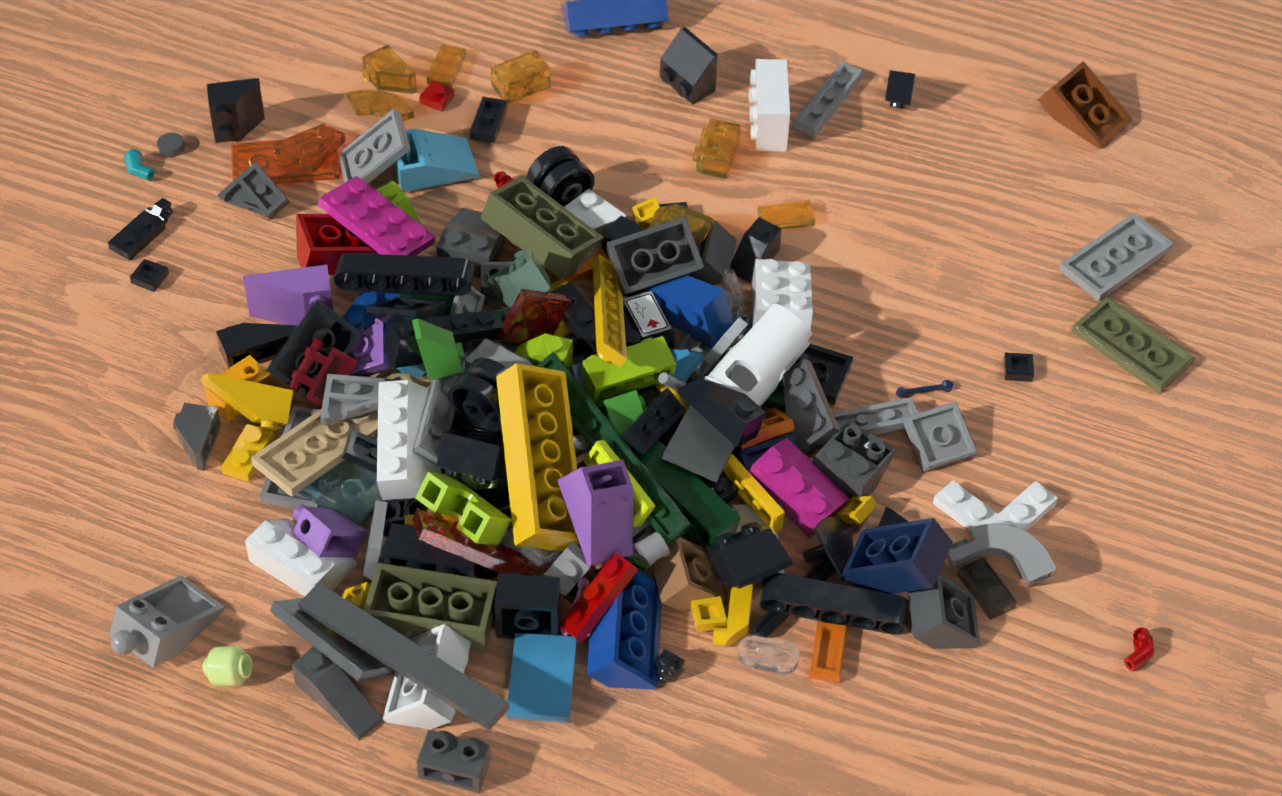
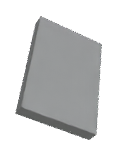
M396 109L390 111L338 153L344 182L358 176L368 184L411 150L399 111Z

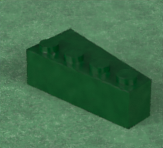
M658 440L644 455L639 457L691 523L692 527L685 532L687 536L706 549L707 545L715 542L714 538L726 533H731V535L736 533L741 517L735 508L727 505L711 486L706 485L696 476V473L662 459L667 446H664Z

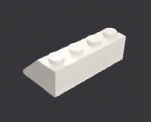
M409 380L379 382L377 484L382 500L415 498L428 472L442 473V468L436 467V465L413 451L429 389Z

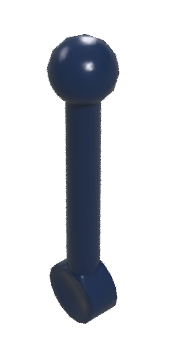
M944 380L942 384L910 389L900 387L896 390V395L899 398H904L908 394L935 390L950 392L953 388V383L950 380Z

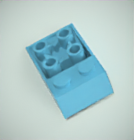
M419 129L405 130L411 150L393 163L400 188L403 192L479 177L467 138Z

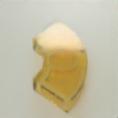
M358 90L347 93L348 101L357 116L368 114L383 118L390 111L396 109L401 113L403 121L414 118L412 108L404 100L393 94L378 90Z

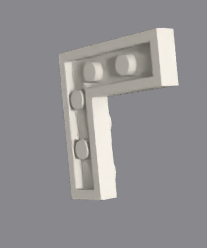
M952 480L934 496L933 504L968 531H970V528L979 525L994 523L1011 525L1027 532L1057 504L1058 497L1034 481L998 514Z

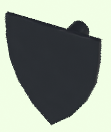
M827 517L821 520L814 528L821 544L804 551L803 557L806 562H811L828 555L841 581H843L845 578L842 573L853 551L851 525L842 519Z

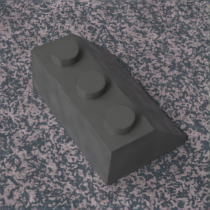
M686 216L607 242V252L625 295L704 269Z

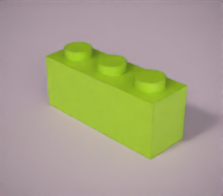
M664 337L647 338L638 344L626 347L627 360L620 368L614 363H606L598 354L583 360L580 376L594 402L598 403L625 393L659 384L658 377L663 372L674 377L677 364Z

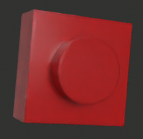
M431 81L419 96L420 104L442 112L454 98V88Z

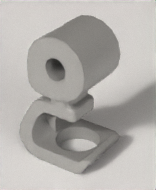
M648 526L643 529V533L639 538L633 540L632 556L640 558L647 567L654 564L659 558L670 554L662 536L658 532L651 534Z

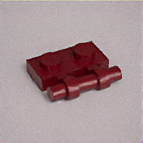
M314 338L311 346L306 347L303 355L305 356L297 370H293L290 376L292 380L287 389L298 393L302 384L310 387L305 398L322 407L327 374L350 376L358 361L334 347L331 349L328 357L320 354L325 343ZM316 361L323 366L314 380L307 375Z

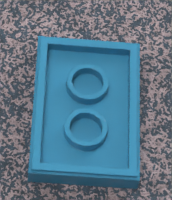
M515 633L508 692L510 709L506 712V718L569 722L577 645L576 638L573 636Z

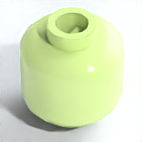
M240 646L214 647L209 652L208 657L204 659L203 672L208 677L210 683L216 687L241 686L252 673V659Z

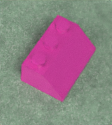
M788 438L773 445L751 466L749 471L785 511V515L809 538L815 534L814 528L821 520L833 517L850 500Z

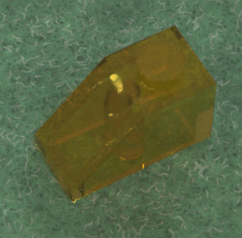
M389 45L362 56V75L377 90L407 94L417 92L416 74Z
M673 204L658 208L653 215V221L649 228L686 216L695 243H700L706 238L715 220L679 204Z

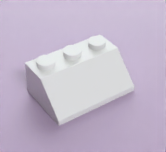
M288 518L265 520L245 540L248 558L251 563L303 596H306L318 582L333 590L357 565V561L351 557H319L294 536L293 530L296 523Z
M446 624L409 638L417 645L464 673L465 666L469 660L468 654L471 641ZM397 671L395 672L383 721L429 730L451 722L455 714L453 707Z

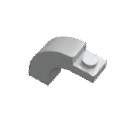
M993 523L970 528L969 536L972 541L968 542L967 539H963L954 543L951 546L952 550L947 555L952 568L986 554L1004 556L1017 566L1027 587L1055 576L1057 571L1048 551L1035 537L1022 529L1006 524Z

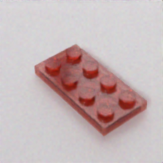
M417 508L412 520L419 540L502 574L519 573L521 575L534 576L525 550L521 547L515 546L512 543H509L508 546L502 543L498 546L477 544L456 529L459 521L451 523L444 520L440 513H435L430 509H427L425 512Z

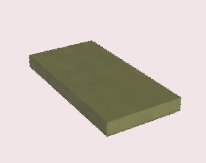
M1108 297L1072 327V333L1159 394L1185 372L1195 360V357Z

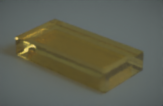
M441 44L427 76V84L435 81L452 88L465 59L466 48Z
M810 200L758 206L757 209L758 217L782 228V230L815 226V216Z

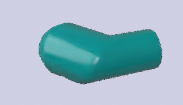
M128 150L124 156L127 172L136 177L151 181L155 170L142 165L140 157L143 155L139 150Z

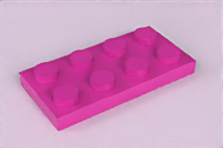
M358 176L319 198L318 206L379 254L416 256L435 243L436 236Z

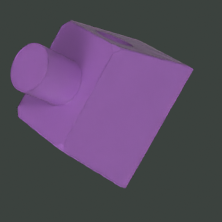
M301 504L293 512V519L297 521L293 530L294 536L319 557H357L367 535V530L330 508L307 507Z

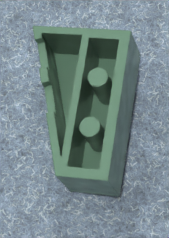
M532 250L485 280L503 307L525 305L531 301L536 304L549 295V289H551L550 277Z

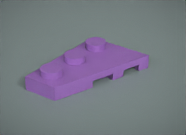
M377 318L375 319L376 323L366 330L363 328L359 329L364 334L348 355L358 361L350 376L362 377L390 368L389 359L383 351L388 325Z

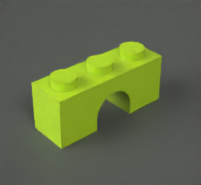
M428 472L415 497L433 512L445 514L458 520L459 523L456 529L477 544L498 546L512 520L448 474Z

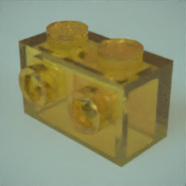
M534 50L492 66L491 85L501 99L507 100L509 104L551 87V68L539 53Z
M710 119L707 128H703L701 131V145H696L693 161L697 162L696 173L727 179L739 146L741 125Z

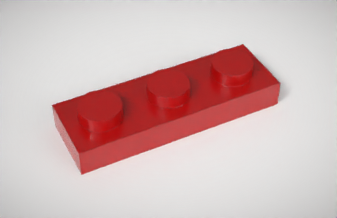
M614 552L594 580L586 587L573 607L566 613L559 626L582 643L639 569Z

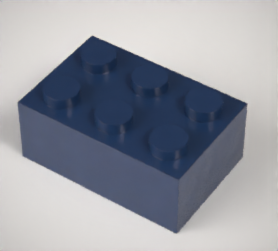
M934 518L863 529L842 575L852 587L889 594L933 588L953 541Z

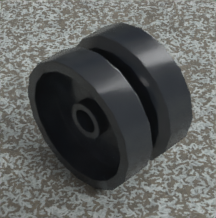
M556 146L543 152L529 167L526 179L563 207L587 189L592 191L595 184V176L584 162L580 161L571 148L566 146Z
M483 357L475 359L448 392L449 401L453 409L464 421L477 429L492 433L498 432L502 428L496 377L508 369L493 359Z

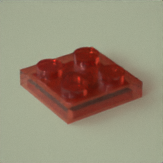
M521 289L497 335L503 342L520 344L545 333L554 335L572 301L564 294Z

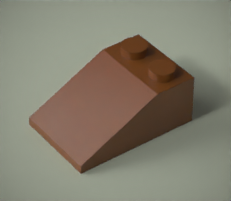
M1084 61L1038 99V102L1055 121L1098 149L1133 120Z

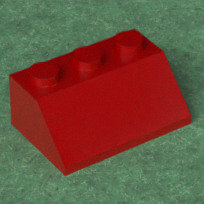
M329 214L296 215L297 258L301 268L327 265L328 274L335 275L338 259L344 253L379 254Z

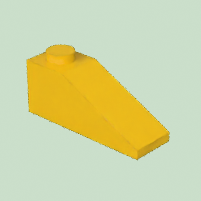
M207 373L202 376V384L251 422L261 424L260 428L277 431L278 427L280 428L288 424L293 390L214 373Z

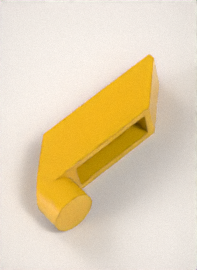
M753 583L741 589L737 587L731 589L727 628L714 627L713 645L728 647L748 635Z

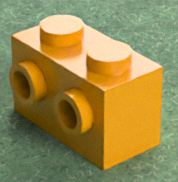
M250 355L219 374L272 386L271 374ZM204 385L207 403L211 407L218 408L219 414L227 422L242 415Z

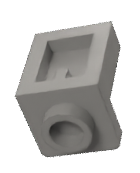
M572 541L544 575L560 577V593L566 596L591 566L587 565L582 549Z

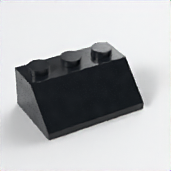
M315 300L268 365L266 371L289 386L293 370H297L305 356L303 352L306 347L311 346L314 338L325 343L320 354L328 357L333 347L349 355L364 333L324 304ZM315 361L307 376L315 380L323 365ZM302 384L298 393L306 397L310 387Z

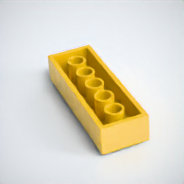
M516 363L496 377L515 546L564 551L572 541L576 545L579 544L558 483V479L577 470L566 373L564 371Z

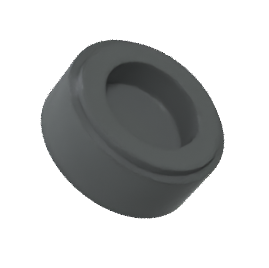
M166 133L159 137L157 141L158 150L165 157H176L185 149L183 138L178 133Z

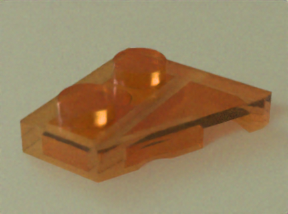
M323 123L274 143L273 152L315 172L346 141L345 133Z

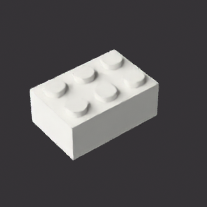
M756 59L755 70H750V85H754V88H749V104H753V106H750L749 121L754 122V125L750 126V140H755L756 151H787L790 121L787 59Z
M773 259L755 260L752 279V326L776 303L790 310L809 329L811 328L813 307L809 263L775 261Z

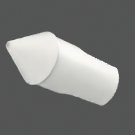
M774 303L750 331L729 350L708 376H704L703 379L744 393L761 407L777 388L783 374L792 367L810 345L808 339L813 333L794 313Z

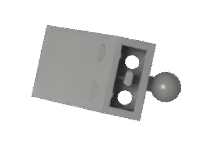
M180 575L116 606L109 634L112 637L111 648L119 655H127L132 652L154 668L177 656L224 612L225 606Z

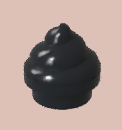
M664 649L662 654L657 655L654 661L659 682L666 683L669 679H675L678 675H682L685 670L683 668L685 660Z

